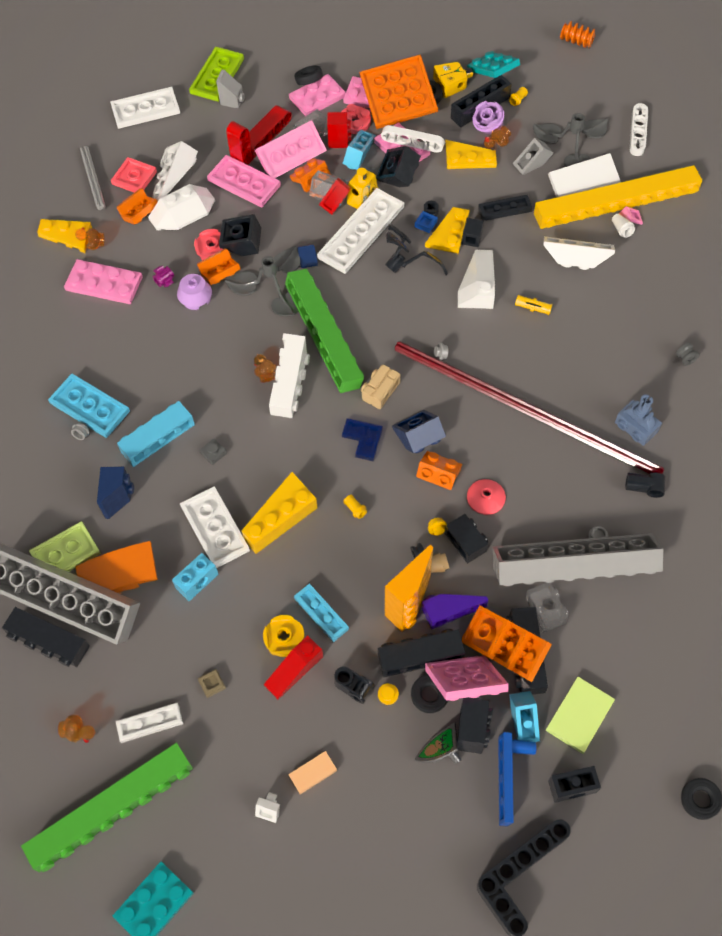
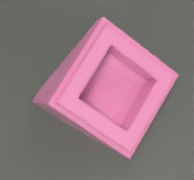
M625 207L619 213L633 223L643 224L639 210Z

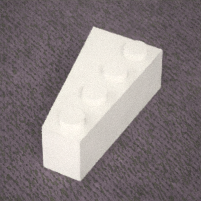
M283 333L284 348H280V366H277L275 376L277 383H273L269 408L271 415L292 418L294 411L297 412L298 409L297 397L301 396L302 393L301 381L305 380V365L309 364L310 354H307L305 336Z

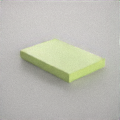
M82 521L29 550L32 557L67 572L75 569L77 565L101 554Z
M577 677L546 731L584 754L615 699L580 677Z

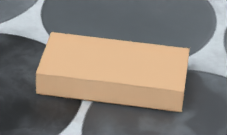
M325 751L288 775L301 795L335 773L337 769Z

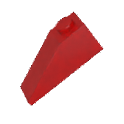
M307 635L292 649L264 683V686L279 700L323 658L322 649Z

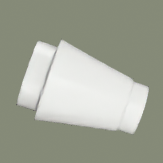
M615 214L612 217V222L620 236L627 238L634 233L635 227L631 221L620 214Z

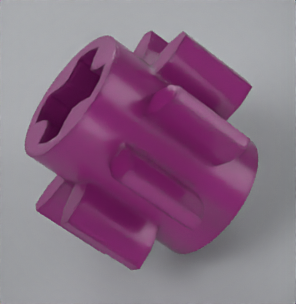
M159 266L153 270L155 272L153 280L159 287H169L174 283L172 281V278L175 277L174 273L168 266L165 268Z

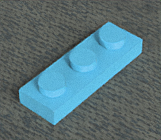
M310 583L294 595V599L333 643L349 630L348 625Z

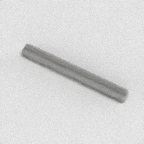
M81 147L80 152L98 210L105 209L106 205L89 147Z

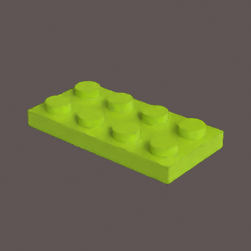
M215 46L189 88L190 94L219 102L216 81L221 70H225L234 77L244 60V54Z

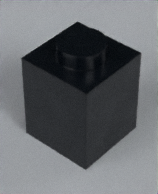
M466 219L462 235V245L479 247L483 231V220Z

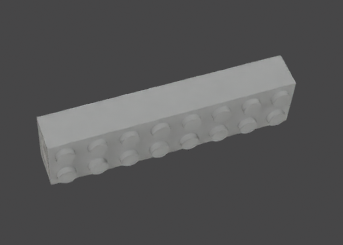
M651 533L492 546L493 569L499 584L504 586H512L518 583L529 585L542 581L552 583L555 580L573 581L578 578L594 579L601 576L612 578L616 575L634 576L637 573L655 574L656 572L663 571V548Z
M0 543V594L116 645L128 641L140 602Z

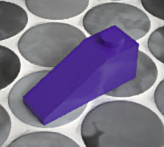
M452 594L430 595L422 601L421 609L432 630L476 612L479 605L486 608L488 598L487 596Z

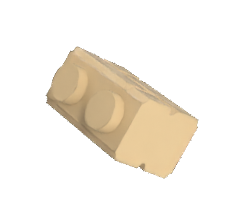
M385 365L375 369L372 372L369 383L365 382L361 388L363 401L372 404V406L380 410L400 384V374Z

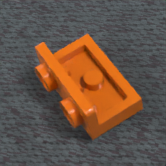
M313 158L308 160L307 164L303 167L295 169L290 178L292 182L300 183L304 192H308L330 177L331 174L325 161Z
M139 188L119 204L117 210L125 222L135 225L152 212L158 201L148 197L144 190Z
M226 248L197 263L201 276L210 285L217 284L225 277L232 276L240 270L239 264L231 258Z
M427 451L419 463L416 477L452 490L455 479L461 471L462 464L454 459H447L435 452Z

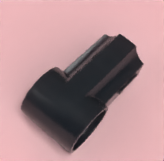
M627 473L625 488L629 491L647 493L648 496L653 498H660L665 494V475L662 473H650L649 475Z

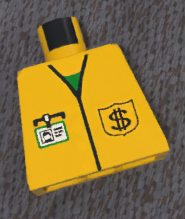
M459 62L435 65L433 68V79L441 85L444 98L466 89L467 79L473 77L472 69L467 68L463 70Z
M365 168L357 169V173L348 184L352 188L347 194L348 205L358 209L372 192L378 188L374 173Z

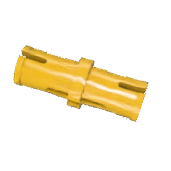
M520 295L517 296L515 306L550 315L553 304L538 301V298L531 299ZM526 302L531 303V304H535V305H538V306H542V307L540 308V307H537V306H534V305L526 304Z

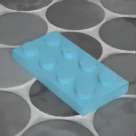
M71 374L48 399L51 405L85 424L105 438H108L130 412L129 407L74 374Z

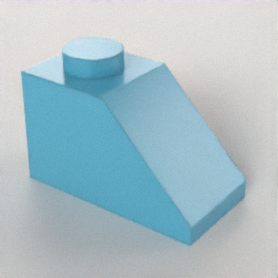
M530 691L509 694L517 740L540 741L537 703Z

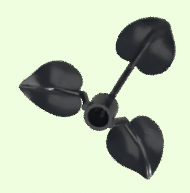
M388 224V230L394 231L401 238L400 241L391 232L387 231L386 233L387 243H393L398 246L396 252L385 264L390 270L396 273L401 266L405 268L419 257L426 256L438 263L447 276L448 272L441 260L428 251H423L404 262L406 258L400 254V251L404 249L409 253V249L405 246L404 242L406 240L410 244L411 240L397 227Z

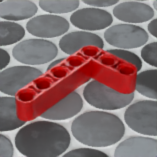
M276 105L250 131L246 127L232 121L226 130L230 157L248 165L257 156L255 150L271 142L291 120L292 113Z

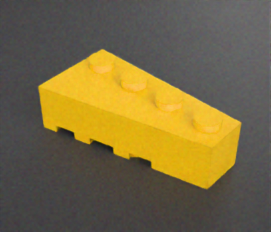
M291 472L243 528L244 540L254 553L257 554L317 509L316 497Z

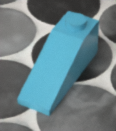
M360 130L348 145L343 164L353 170L359 169L376 135Z

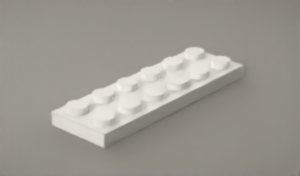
M376 188L319 251L317 258L346 274L404 208V202Z

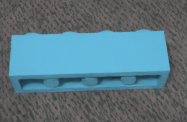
M178 401L168 406L162 413L152 417L144 425L137 427L131 434L122 437L117 442V445L124 457L134 467L194 426L193 417L181 402Z

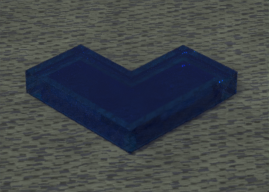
M347 418L342 437L359 441L355 453L356 458L374 461L383 426Z

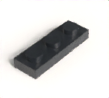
M528 195L481 203L478 205L482 220L487 221L532 212V205Z

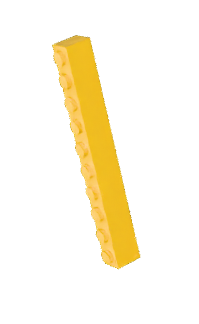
M693 165L536 202L534 216L540 229L550 228L572 221L600 216L610 212L613 213L623 210L625 207L632 208L686 194H693L699 191L702 178Z

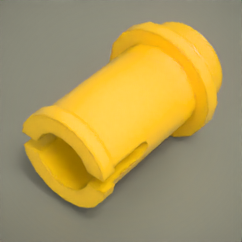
M520 87L516 93L511 94L510 104L518 106L521 100L527 96V89Z
M352 494L344 499V505L353 512L355 518L361 519L366 515V506L361 505Z

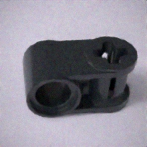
M340 667L335 671V686L355 701L364 704L366 695L370 689L375 687L374 683L348 667ZM340 675H347L349 680L347 682H340L338 677Z

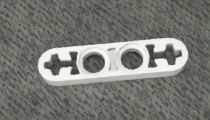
M642 103L636 104L632 112L629 150L634 156L644 154L646 147L648 107ZM635 122H641L643 125H637ZM634 134H641L642 137H636Z
M391 125L385 126L381 133V138L386 142L432 152H441L445 144V140L441 136Z

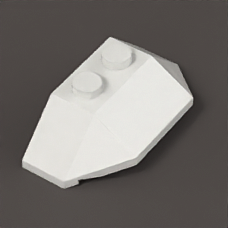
M189 184L160 198L148 218L156 230H179L207 216L215 203V198L207 188Z
M544 236V246L556 262L563 267L579 266L580 269L584 270L595 268L615 253V247L611 244Z

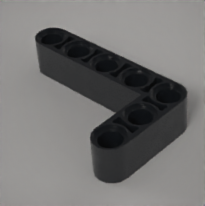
M562 819L552 822L483 874L478 880L477 891L508 936H523L527 931L528 923L504 887L552 852L570 836V826ZM554 827H561L564 830V836H556ZM537 840L546 842L547 849L545 851L537 848ZM518 854H527L529 863L522 864L518 859ZM503 866L508 867L512 872L511 877H503L500 873V868ZM482 881H491L494 885L493 891H485L482 888ZM504 900L508 905L507 911L500 912L496 908V901ZM512 920H518L521 923L522 930L520 933H515L511 930L510 923Z

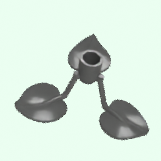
M575 113L563 132L555 124H534L533 130L539 140L545 143H556L558 137H563L570 127L571 132L576 134L575 155H568L564 159V165L568 167L590 160V157L586 154L578 155L580 132L586 133L590 138H601L606 134L608 119L585 121L583 114Z
M296 246L282 251L274 258L271 256L264 257L261 261L262 267L259 268L258 278L254 273L245 271L225 280L227 286L234 293L245 296L256 291V284L260 283L262 273H264L269 278L273 277L279 297L272 301L271 307L273 312L279 316H293L299 312L290 293L282 295L276 278L277 271L282 270V272L288 273L299 268L300 257Z

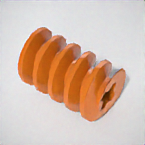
M570 21L568 25L564 24L560 39H565L567 42L571 40L572 44L577 42L578 46H581L583 43L584 48L588 46L590 49L595 38V29L590 33V27L584 30V25L578 28V23L573 27L572 21Z

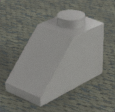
M221 70L216 81L220 105L239 109L241 102L243 103L245 98L242 85L225 70Z
M534 138L513 164L521 174L525 175L543 166L554 152L545 142Z

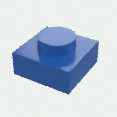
M422 211L415 221V227L430 233L436 225L438 217Z

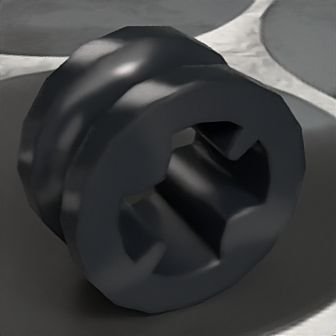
M432 200L427 201L424 204V212L434 216L438 215V203Z
M418 543L417 547H410L414 559L424 551L421 543Z

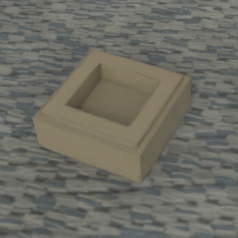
M216 669L197 678L207 698L226 689Z

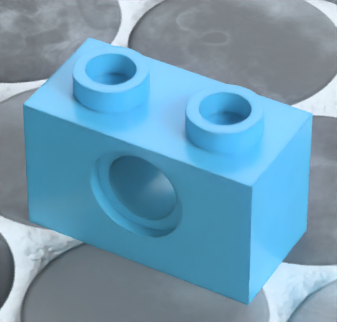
M201 553L175 576L172 582L175 588L190 601L219 574L216 566Z

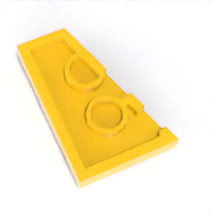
M445 140L447 169L496 168L495 150Z
M453 207L425 242V247L458 254L470 210Z
M41 219L37 233L41 238L55 243L66 244V247H74L79 249L80 252L85 253L92 225L91 222ZM82 227L85 228V232L83 234L82 232L78 233V231H81L80 229Z

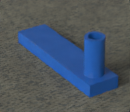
M503 732L498 737L499 826H509L514 823L512 753L536 754V742L512 740V733Z

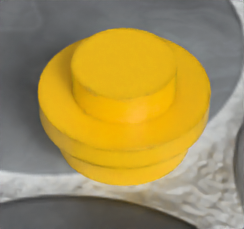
M434 518L428 523V531L431 535H441L445 532L447 523L442 518Z
M387 683L379 688L378 699L381 703L391 705L397 701L399 692L396 686Z

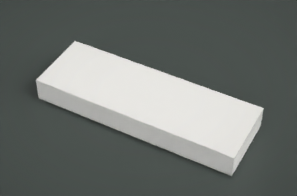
M178 702L116 721L121 743L183 724Z

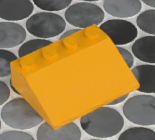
M431 545L385 586V616L401 632L406 628H412L417 621L416 618L430 581L433 546Z

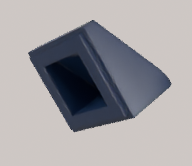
M314 244L297 248L301 268L318 266Z

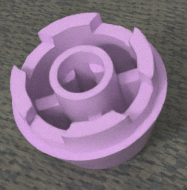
M484 101L477 105L472 117L474 127L485 134L497 133L502 128L504 121L503 108L497 102Z
M189 274L183 277L177 290L178 300L191 310H197L205 303L208 304L212 295L211 286L198 274Z

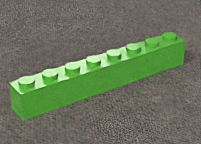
M307 269L288 272L285 285L339 392L344 393L360 389L364 380V374L359 369L356 358L352 356L348 343L343 339L342 332L337 327L334 316L330 314L328 305L323 300L320 290L316 287L313 276L310 275Z
M175 743L21 845L33 870L37 872L48 871L55 865L54 862L60 858L64 859L72 855L76 847L81 844H88L94 839V835L100 831L105 832L113 827V822L119 818L124 819L133 813L134 808L139 805H146L152 800V796L158 792L163 793L171 787V783L177 779L182 780L190 774L189 771L193 768L179 745Z

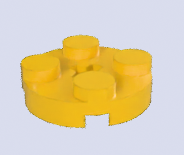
M289 615L274 617L267 627L265 626L263 631V640L266 648L272 655L287 657L292 649L305 638L301 623ZM283 631L290 635L286 640L278 638V636L282 635Z

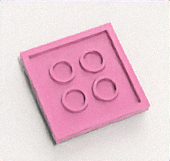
M485 655L425 663V671L445 700L456 701L459 698H477L480 695H498L501 692H508V683Z

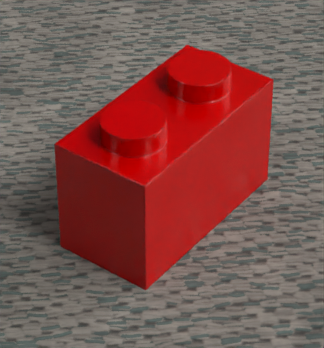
M328 112L329 148H348V141H351V131H348V129H351V119H348L347 112Z

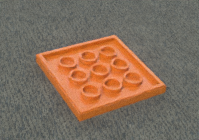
M421 54L359 72L376 129L438 112Z

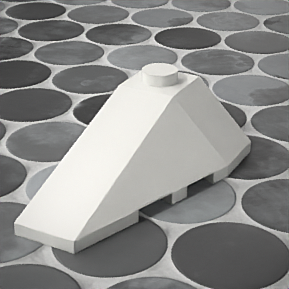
M183 141L165 149L160 162L162 170L157 175L159 182L155 185L152 198L159 201L160 198L166 196L196 163L198 151Z
M475 250L458 290V308L493 309L495 298L493 250Z

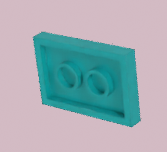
M490 51L481 58L473 59L472 63L467 65V68H471L474 73L496 78L519 66L520 60L519 58Z
M160 861L112 917L131 936H158L194 892Z

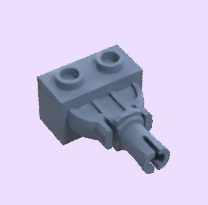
M647 394L640 398V402L632 400L618 413L615 423L621 430L626 431L632 436L634 441L641 443L643 446L659 432L662 422L653 416L654 413H650L653 398L649 399L650 396Z

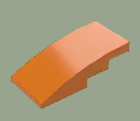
M151 541L121 548L76 566L77 576L121 594V591L139 588V584L158 580Z
M480 605L462 637V643L531 682L552 645Z

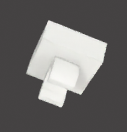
M269 792L266 799L259 797L256 803L255 816L276 823L280 804L276 801L277 795Z

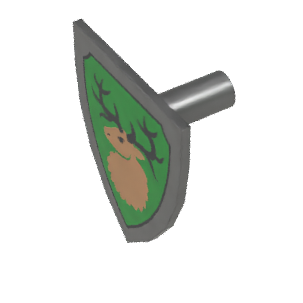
M451 724L431 738L419 751L414 760L422 763H436L449 756L454 764L459 763L461 757L456 752L458 751L456 724Z

